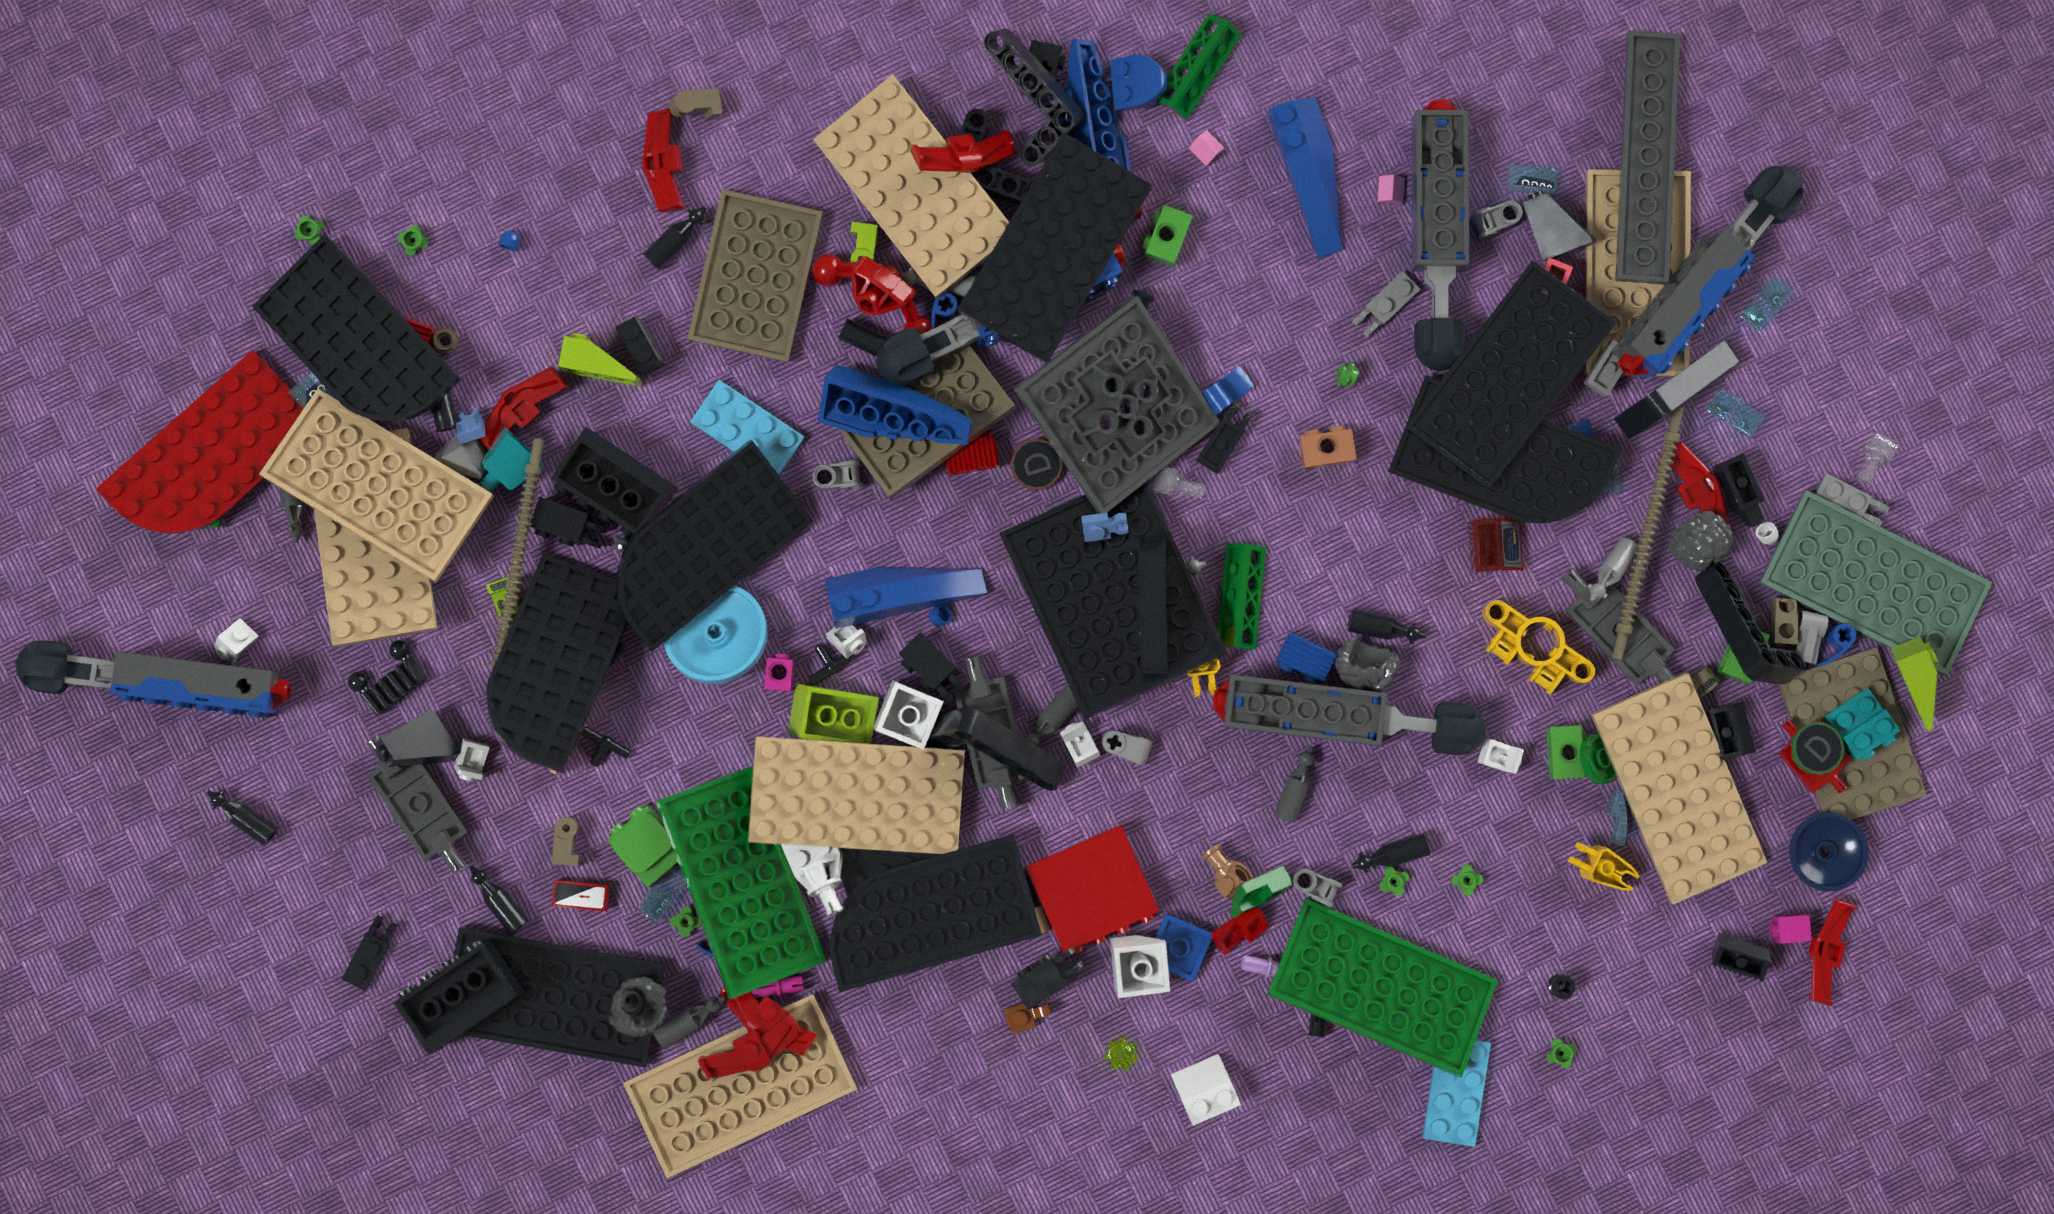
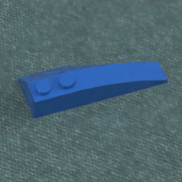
M1073 39L1071 41L1067 93L1084 112V121L1070 137L1131 172L1125 136L1119 133L1116 124L1119 118L1116 111L1112 112L1108 100L1111 97L1109 87H1106L1101 79V75L1104 72L1094 42ZM1067 113V122L1071 124L1072 117Z
M1316 97L1292 100L1269 108L1267 117L1317 258L1319 259L1342 251L1333 145Z
M837 364L824 378L818 418L820 423L871 438L887 436V439L896 440L900 437L911 438V441H922L925 439L934 440L935 443L967 445L969 443L973 420L928 396L907 387L893 384L888 380Z
M871 568L824 579L836 629L931 608L940 604H948L987 595L982 569Z

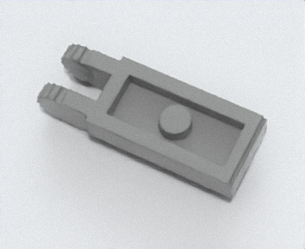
M1402 271L1365 306V309L1352 322L1356 326L1370 313L1376 321L1370 324L1363 332L1368 337L1380 325L1383 326L1421 289Z
M1827 473L1824 474L1815 492V495L1880 527L1883 522L1879 518L1865 513L1868 506L1881 513H1888L1890 509L1882 502L1872 499V496Z

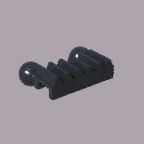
M396 640L389 647L390 656L395 660H401L402 664L396 666L393 671L379 679L376 684L369 688L368 677L363 672H354L348 678L349 688L354 692H360L361 697L376 716L381 715L428 678L417 666L413 657L409 655L410 647L403 640Z

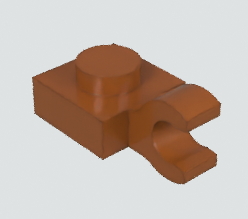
M1024 1003L1004 1009L1011 1035L1037 1027L1035 1019L1051 1015L1052 1013L1049 1003L1027 1010Z

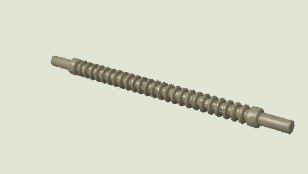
M1676 407L1673 410L1668 431L1664 432L1663 440L1665 444L1661 445L1664 450L1659 452L1662 457L1658 458L1660 465L1656 466L1658 472L1654 473L1657 478L1652 481L1655 486L1651 487L1653 494H1649L1651 501H1648L1647 504L1650 506L1645 509L1648 514L1644 516L1646 522L1642 523L1644 530H1640L1642 537L1638 538L1641 543L1637 544L1639 551L1635 552L1637 558L1633 559L1635 566H1632L1631 569L1634 571L1629 574L1632 579L1628 580L1630 587L1626 588L1628 595H1624L1626 602L1622 603L1625 608L1620 610L1623 615L1619 617L1621 623H1618L1616 627L1618 635L1612 655L1614 659H1623L1628 635H1631L1633 631L1631 623H1634L1635 620L1632 617L1637 614L1634 612V609L1638 608V605H1636V602L1640 601L1638 594L1642 593L1640 587L1644 586L1641 581L1645 579L1643 573L1647 572L1645 565H1649L1647 558L1651 557L1648 552L1653 550L1650 544L1654 543V540H1652V537L1656 536L1654 529L1658 528L1656 522L1660 521L1657 516L1661 514L1659 508L1663 507L1661 501L1665 500L1663 493L1667 492L1664 487L1669 485L1666 480L1670 479L1668 472L1672 471L1670 465L1674 464L1671 459L1676 456L1673 451L1677 450L1675 444L1679 443L1680 440L1678 432L1684 412L1682 407Z
M534 438L530 462L526 464L525 468L527 476L524 477V480H526V484L522 485L525 487V491L521 492L524 497L520 499V502H522V506H519L521 513L517 514L520 517V520L516 521L519 526L515 528L517 535L513 536L516 539V542L512 543L515 549L511 550L513 557L509 558L512 561V564L508 565L511 571L507 572V575H509V579L506 580L508 587H504L507 593L503 595L506 600L502 602L504 609L500 610L503 612V616L499 617L502 622L498 624L500 631L496 632L499 638L495 639L498 644L494 646L496 653L492 654L495 660L491 661V669L494 667L512 626L511 623L514 621L513 614L517 613L514 611V607L518 606L515 601L519 599L517 596V592H520L518 585L522 584L519 581L523 577L520 572L524 570L522 563L526 562L523 559V556L527 555L524 552L525 548H528L526 541L530 540L527 534L531 533L528 527L532 526V523H530V519H533L531 512L535 511L532 508V505L536 504L533 498L537 497L535 490L539 487L536 486V483L540 482L538 475H541L542 467L540 466L544 444L542 439Z

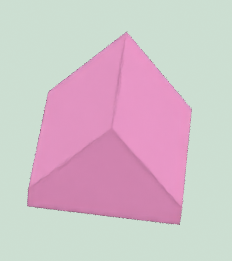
M1206 130L1196 138L1188 149L1207 167L1225 148Z
M1395 174L1379 176L1377 202L1403 204L1405 178Z

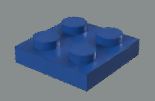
M1165 913L1154 939L1166 941L1168 972L1194 982L1211 942V932Z

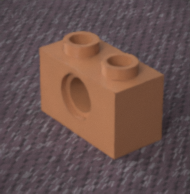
M1336 426L1329 428L1330 432L1320 434L1319 430L1305 431L1304 436L1298 439L1303 470L1356 461L1352 429L1345 430V426ZM1324 440L1330 441L1334 447L1333 452L1324 453L1320 448V443Z

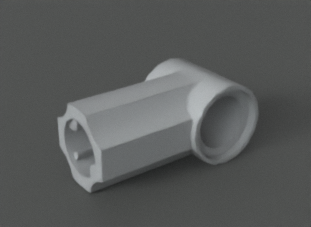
M1801 610L1798 615V644L1795 645L1794 652L1802 658L1805 664L1816 665L1821 638L1825 636L1828 627V616Z

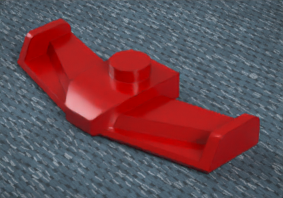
M669 108L648 113L642 158L643 172L646 174L658 212L672 213L685 209L673 174L683 172L680 146H669L673 118Z
M1006 129L1002 133L976 143L972 134L948 137L946 142L947 148L912 145L910 149L920 171L970 173L1014 155V141Z
M550 366L514 387H509L500 395L498 403L484 422L485 437L479 438V440L489 450L505 427L511 431L515 423H517L521 429H525L542 413V410L536 404L569 387L570 384L556 369Z
M1682 441L1676 443L1677 450L1673 451L1676 456L1672 457L1671 460L1674 464L1670 465V468L1685 482L1678 486L1676 490L1689 511L1698 506L1700 514L1703 511L1714 512L1715 515H1720L1725 520V523L1731 526L1721 491V484L1716 475Z
M1833 899V905L1819 934L1812 937L1808 953L1809 958L1812 960L1811 995H1809V1000L1826 1006L1833 1005L1831 1001L1832 967L1840 968L1846 943L1839 941V938L1853 909H1857L1856 905L1839 899Z
M724 986L719 994L720 997L725 996L726 1000L724 1002L745 1026L747 1032L756 1029L760 1037L787 1013L784 1008L766 995L759 1004L750 992L729 999ZM800 1027L803 1033L785 1049L804 1056L819 1034Z
M789 1011L761 1037L758 1031L754 1029L733 1040L734 1050L700 1056L698 1063L708 1079H716L746 1071L758 1072L768 1067L770 1061L797 1039L803 1031L792 1012Z

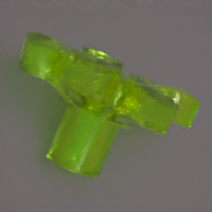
M1119 1037L1117 1044L1112 1040L1107 1044L1111 1051L1105 1052L1104 1057L1107 1061L1112 1060L1110 1063L1112 1069L1117 1070L1121 1066L1122 1070L1126 1071L1130 1069L1129 1062L1135 1063L1137 1061V1055L1132 1053L1136 1050V1045L1133 1042L1126 1044L1125 1037Z

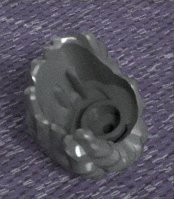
M1703 511L1702 514L1697 513L1696 517L1690 515L1687 521L1680 523L1678 529H1674L1670 533L1671 538H1669L1667 546L1676 560L1681 562L1686 568L1698 572L1705 571L1711 563L1714 562L1716 564L1725 559L1728 549L1734 541L1732 537L1733 532L1730 530L1731 526L1726 524L1720 515H1715L1711 511Z
M1351 637L1349 641H1346L1338 649L1335 660L1337 672L1347 686L1355 690L1380 692L1393 681V677L1396 675L1400 665L1398 654L1390 652L1389 649H1379L1376 645H1367L1364 641L1360 643L1354 637Z
M647 977L631 978L623 982L621 989L614 994L611 1008L612 1014L608 1018L610 1024L617 1031L631 1037H641L652 1033L654 1029L662 1024V1020L665 1018L667 1011L664 998L666 990L661 984L655 983Z

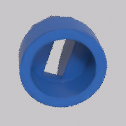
M506 231L500 236L498 246L510 251H518L520 238L516 232Z
M944 604L933 607L929 612V620L935 626L946 625L952 619L950 609Z

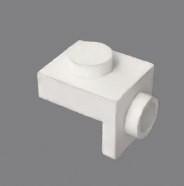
M240 618L217 637L214 648L221 659L233 664L243 651L257 641L259 636Z
M853 625L838 629L834 627L826 633L827 639L846 659L852 654L861 652L867 644L865 632L862 629L857 630Z
M1084 721L1072 723L1060 732L1077 768L1100 757V753Z
M463 738L459 749L461 753L457 756L454 769L461 779L474 782L475 779L483 780L484 774L482 770L490 748L488 744Z
M1485 738L1477 763L1516 774L1522 763L1524 750Z

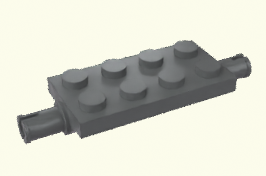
M1574 568L1561 578L1577 594V599L1564 611L1635 686H1638L1649 675L1651 677L1655 676L1660 683L1676 677L1668 669L1665 662L1675 649L1636 608L1634 612L1637 614L1632 617L1635 622L1631 623L1633 631L1631 635H1628L1623 659L1612 658L1618 635L1616 627L1618 623H1621L1619 617L1623 615L1620 610L1625 608L1622 603L1626 602V598L1613 584L1605 588L1608 594L1606 599L1602 597L1592 602L1590 601V589L1587 588L1589 585Z
M980 656L973 657L975 668H973L971 658L964 659L970 682L965 686L967 690L964 693L953 689L958 709L966 707L975 709L1018 735L1004 677L988 680L984 676ZM967 744L978 790L994 786V789L997 788L1002 811L1009 810L1007 798L1010 801L1011 809L1017 808L1018 805L1012 784H1015L1014 781L1025 778Z
M377 735L373 738L374 740L366 743L379 761L378 767L369 773L367 777L422 860L426 862L435 855L441 854L452 873L459 871V868H463L467 864L454 845L457 840L469 833L468 829L424 764L388 767L385 762L378 758L374 745L382 736Z

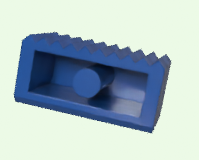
M1289 632L1275 661L1280 663L1279 669L1290 674L1295 670L1303 674L1302 679L1316 685L1317 681L1324 683L1337 654Z

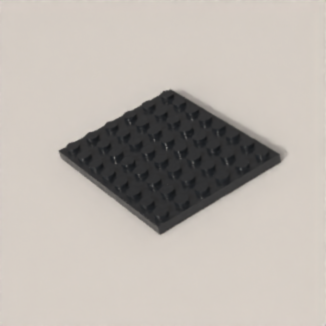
M1147 481L1107 512L1108 518L1118 513H1126L1128 533L1116 534L1113 532L1110 533V539L1085 542L1081 516L1098 514L1086 495L999 533L1084 720L1228 656ZM1140 537H1167L1168 674L1141 675Z

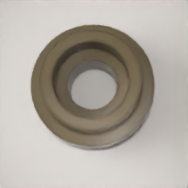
M442 328L434 334L432 342L438 352L450 354L457 349L459 338L453 330ZM445 337L450 338L448 346L442 345V340Z

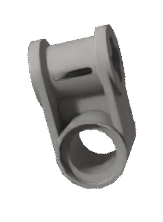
M1506 201L1494 207L1475 212L1470 215V218L1475 221L1479 231L1478 238L1482 240L1515 226L1522 217L1523 212L1522 207L1517 202ZM1507 208L1514 210L1516 218L1514 220H1507L1503 216V210Z
M860 460L818 466L813 472L814 485L818 489L825 491L863 487V482H860L858 466L861 465ZM849 469L851 470L852 480L849 479ZM820 472H829L832 475L831 482L828 484L819 483L817 476Z
M1112 730L1102 736L1101 746L1104 751L1122 757L1124 760L1142 766L1146 765L1153 741ZM1116 735V740L1120 742L1119 747L1114 746L1113 750H1111L1107 739L1113 738Z
M1298 868L1291 874L1293 888L1328 907H1333L1332 901L1338 888H1342L1343 884L1305 868ZM1302 873H1307L1310 877V882L1306 887H1300L1297 882L1299 875Z

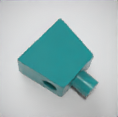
M506 427L499 434L482 460L483 467L489 473L480 481V484L490 493L500 483L511 491L524 482V477L527 476L525 468L526 464L530 462L531 450ZM542 460L540 461V466H541V467L544 466Z

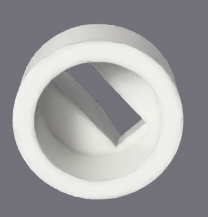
M1762 523L1756 529V536L1762 544L1771 545L1778 540V530L1773 523Z

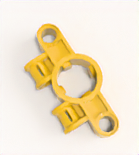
M1500 600L1489 602L1483 607V619L1497 629L1485 651L1487 653L1492 652L1501 658L1505 665H1508L1513 657L1516 656L1525 665L1535 667L1528 681L1536 682L1546 689L1548 695L1556 689L1564 676L1575 683H1586L1593 679L1595 675L1594 665L1565 645L1564 633L1561 627L1552 619L1546 617L1528 619ZM1493 605L1501 609V617L1498 620L1493 619L1489 614V610ZM1541 623L1544 625V629L1548 632L1552 631L1555 636V647L1547 654L1549 658L1544 661L1533 660L1535 657L1527 652H1523L1521 647V636L1524 637L1526 635L1527 627L1530 624ZM1579 664L1584 665L1587 669V675L1583 679L1579 678L1575 673V669Z

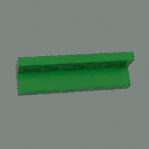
M1211 14L1206 16L1167 76L1166 91L1162 92L1156 101L1157 103L1171 108L1180 118L1188 119L1242 36L1230 21ZM1213 23L1217 24L1218 26L1216 27L1214 32L1207 35V32ZM1203 45L1201 52L1193 56L1196 48ZM1189 67L1187 74L1180 77L1182 70ZM1175 88V92L1170 100L1166 99L1167 93Z
M1226 543L1217 632L1224 647L1256 650L1266 547L1245 543ZM1251 551L1257 552L1254 565L1250 561ZM1250 578L1254 582L1251 591L1248 588V580ZM1249 603L1251 612L1247 617L1245 607ZM1245 629L1248 632L1247 644L1242 643L1243 631Z

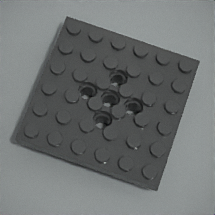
M1138 296L1130 298L1014 387V390L1098 514L1107 513L1220 423ZM1110 378L1112 383L1110 391H1107L1105 384ZM1143 384L1145 385L1144 397L1140 395V387ZM1122 400L1126 402L1123 413L1120 410ZM1103 415L1106 417L1104 428L1100 426V418ZM1138 421L1140 425L1138 427V433L1136 434L1134 431V425Z

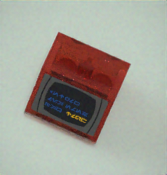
M1511 518L1477 519L1468 522L1471 574L1524 570L1521 523Z

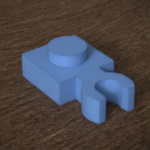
M476 407L473 408V412L470 415L460 412L459 417L461 421L456 423L457 437L460 444L485 437V423Z
M1107 513L1081 516L1085 542L1110 539V533L1113 532L1116 534L1128 533L1126 513H1118L1111 518H1108Z

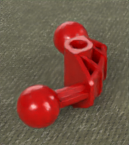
M825 254L814 262L812 269L814 279L824 287H834L843 278L852 277L853 298L863 313L867 315H882L901 308L906 319L903 330L914 328L919 335L932 330L931 320L919 315L912 298L916 294L915 289L904 282L896 268L878 264L867 256L860 257L857 262L843 263L836 255Z

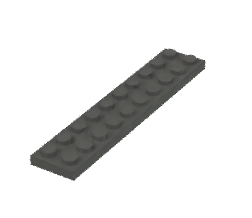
M1629 30L1627 33L1615 281L1667 285L1669 283L1680 34Z

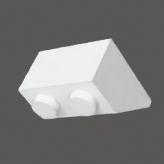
M892 680L873 729L924 750L944 701Z
M1138 935L1110 938L1114 988L1118 998L1170 992L1165 940Z
M1219 1054L1171 1074L1193 1126L1241 1105Z

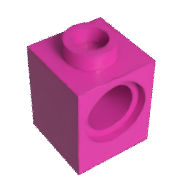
M773 654V658H767L765 690L792 692L795 661L789 660V655ZM778 665L785 666L787 670L786 676L781 680H777L773 676V669Z
M1809 915L1772 916V922L1769 923L1770 937L1774 938L1775 943L1780 944L1812 941Z

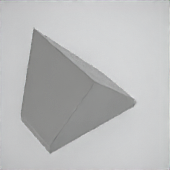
M455 435L438 450L434 458L462 475L482 479L486 472L482 460L487 453L479 439L460 444L457 435Z

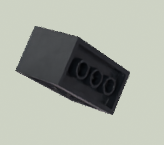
M586 426L551 477L556 482L554 488L570 498L575 494L578 496L577 503L591 512L596 508L600 511L597 516L612 526L616 522L622 525L619 530L630 538L639 528L662 511L678 490L673 483ZM594 468L593 477L587 479V472ZM614 483H616V484H615V487H616L615 491H614V492L611 491L610 493H608V492H609V489H608L609 485H610V484L613 485ZM638 497V504L630 508V500Z
M482 940L475 941L463 949L466 953L461 957L458 954L441 964L444 969L441 971L436 969L427 973L419 979L422 984L419 986L416 984L410 985L397 994L399 999L393 1003L428 1056L438 1052L525 993L491 940L486 942ZM476 974H480L482 976V983L477 982ZM454 989L459 990L460 998L454 995ZM432 1004L437 1005V1012L433 1011Z

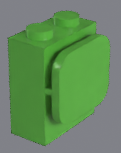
M640 805L629 814L632 818L625 825L620 822L609 832L612 836L607 841L628 868L648 888L678 863L663 820L650 805L645 808Z

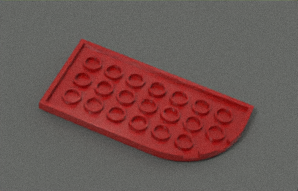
M252 350L100 484L96 491L121 516L141 528L165 534H181L182 532L207 527L225 516L265 480L259 473L306 405Z

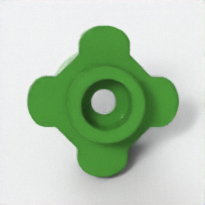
M302 216L299 219L294 236L299 241L306 240L311 245H314L319 240L318 236L320 231L324 229V224L320 220L313 221L307 216ZM308 228H311L310 233L307 232Z
M417 225L411 226L410 229L398 235V241L406 248L405 253L409 256L415 255L416 251L420 248H426L429 243L428 239L422 236L421 228ZM412 238H415L414 243L411 242Z
M1351 361L1350 364L1346 362L1339 367L1336 374L1338 379L1337 386L1351 387L1355 383L1359 369L1354 367V362Z
M1468 864L1463 865L1461 871L1452 877V884L1461 888L1466 896L1472 895L1473 889L1483 883L1482 875L1476 874L1472 870V866ZM1467 877L1470 879L1468 883L1465 882Z
M1387 867L1384 870L1383 881L1379 884L1380 889L1384 892H1393L1395 896H1402L1404 894L1403 887L1405 882L1409 880V875L1406 872H1397L1393 867ZM1393 879H1396V884H1392Z
M683 906L681 912L670 919L671 926L676 927L682 937H689L690 932L695 927H700L701 925L699 917H696L691 912L689 906ZM684 919L688 920L687 924L683 923Z
M1554 1039L1551 1042L1552 1048L1550 1053L1546 1055V1059L1551 1064L1557 1063L1562 1068L1567 1069L1571 1066L1573 1054L1576 1053V1047L1573 1044L1567 1045L1562 1043L1560 1039ZM1560 1051H1563V1056L1559 1055Z

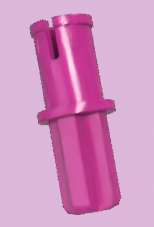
M802 975L780 979L751 991L754 998L764 997L765 995H778V997H781L780 994L802 992L804 991Z

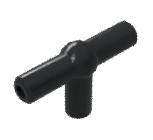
M819 644L815 647V651L825 666L809 676L810 683L816 685L829 675L836 674L841 667L855 659V654H852L847 659L842 654L833 660L825 646Z
M587 726L584 727L581 733L582 736L599 744L590 760V764L595 767L600 766L608 750L625 759L628 758L631 752L630 749L613 741L610 736L602 735Z

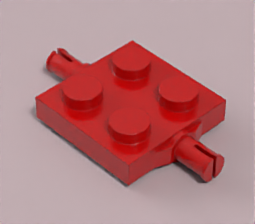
M1790 719L1786 720L1781 727L1785 729L1791 738L1787 745L1777 754L1810 793H1815L1821 786L1829 782L1838 794L1847 789V786L1837 775L1852 760L1848 753L1844 750L1841 762L1831 772L1819 775L1806 773L1796 765L1791 755V739L1798 729Z

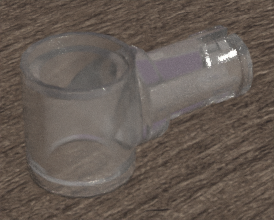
M1875 430L1865 444L1866 460L1856 478L1866 484H1871L1879 467L1892 459L1899 446V442Z
M1165 466L1156 474L1152 488L1153 492L1169 497L1182 494L1200 500L1203 498L1206 485L1184 479V476L1180 475L1181 471Z

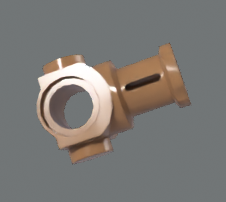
M1218 843L1202 855V859L1204 861L1207 860L1216 871L1214 883L1223 897L1234 898L1240 885L1252 880L1253 875L1243 863L1235 860L1230 861L1221 850V844Z

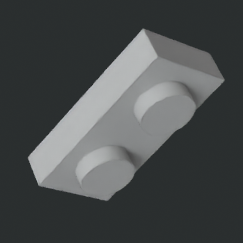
M1614 339L1609 340L1584 381L1585 385L1603 397H1608L1623 373L1618 366L1619 359L1611 353V350L1618 343Z

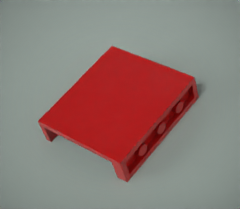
M1121 824L1026 866L1063 952L1073 947L1075 950L1073 955L1085 950L1083 945L1093 941L1094 945L1109 939L1107 934L1117 931L1118 934L1124 933L1132 929V923L1141 920L1142 924L1155 919V913L1159 912Z

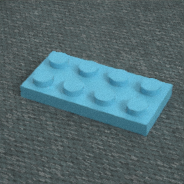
M721 380L717 381L690 421L691 424L733 452L738 450L747 441L752 440L779 476L805 439L803 435Z
M1475 1041L1461 1078L1433 1067L1422 1135L1423 1139L1475 1147L1491 1046L1490 1042Z

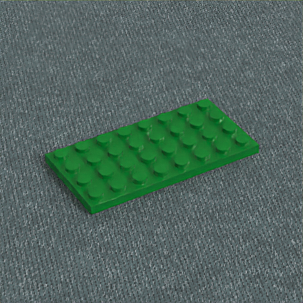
M753 766L656 801L729 999L826 961L797 881L781 844L748 842Z
M1305 898L1267 995L1461 1078L1498 980Z

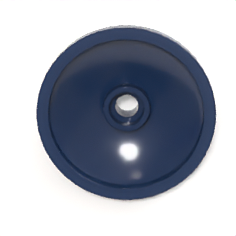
M1820 813L1804 820L1794 831L1789 844L1790 863L1796 875L1808 886L1821 891H1838L1852 885L1864 872L1868 861V844L1862 830L1851 819L1836 813ZM1822 847H1826L1828 850L1827 855L1824 857L1820 854Z

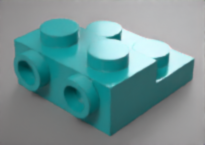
M1864 688L1823 716L1827 724L1835 728L1842 737L1844 749L1852 760L1861 758L1862 761L1869 759L1876 754L1874 748L1880 744L1884 747L1890 745L1897 740L1895 734L1901 731L1888 711L1882 709L1869 688Z

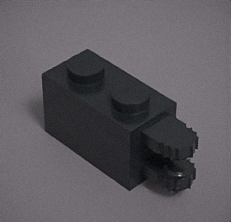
M1743 453L1713 466L1733 513L1739 512L1742 520L1745 521L1748 527L1760 526L1764 522L1759 503L1765 500L1745 454Z
M541 497L538 498L533 519L530 521L532 526H529L535 529L534 534L549 539L550 534L560 537L559 543L573 547L575 543L580 545L584 543L600 549L602 543L598 540L584 537L587 528L593 529L598 533H606L607 530L606 527L590 522V514Z
M921 632L898 653L904 659L901 664L911 674L916 671L921 676L918 682L928 692L933 688L951 705L955 702L954 697L944 689L950 682L954 684V687L959 692L964 693L967 690L956 678L960 671Z
M1073 947L1062 953L1058 952L1053 956L1047 953L1035 961L1037 966L1031 969L1028 965L1016 973L1018 978L1011 985L1027 1010L1067 987L1077 978L1074 972L1081 969L1084 964L1082 961H1077L1069 967L1065 960L1075 953Z

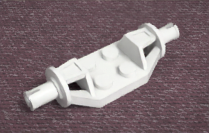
M781 844L795 878L808 890V896H820L828 916L837 914L836 911L841 912L843 907L834 890L842 883L840 878L843 861L841 848ZM828 865L831 878L829 880L827 879V875L824 868Z

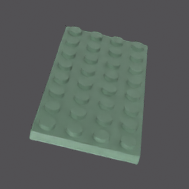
M1805 490L1790 517L1759 584L1787 598L1796 599L1797 603L1822 615H1826L1840 624H1849L1856 632L1888 648H1893L1920 636L1923 643L1929 642L1939 662L1934 664L1936 671L1947 676L1992 582Z

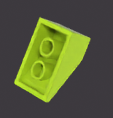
M572 333L571 337L564 336L558 367L565 373L642 387V381L635 374L592 343L590 339H587L588 336Z
M1919 636L1890 648L1920 718L1927 731L1933 729L1937 671L1934 664L1939 662L1929 642L1923 643Z
M796 683L787 735L816 741L871 744L879 697Z

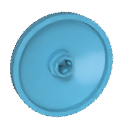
M733 586L664 642V647L676 669L689 679L705 684L730 682L747 673L760 659L767 642V621L755 598L742 588Z

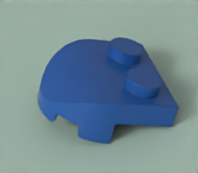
M1130 55L1110 60L1115 111L1122 112L1140 107L1149 109L1157 104L1156 101L1167 88V75L1162 66L1144 55Z

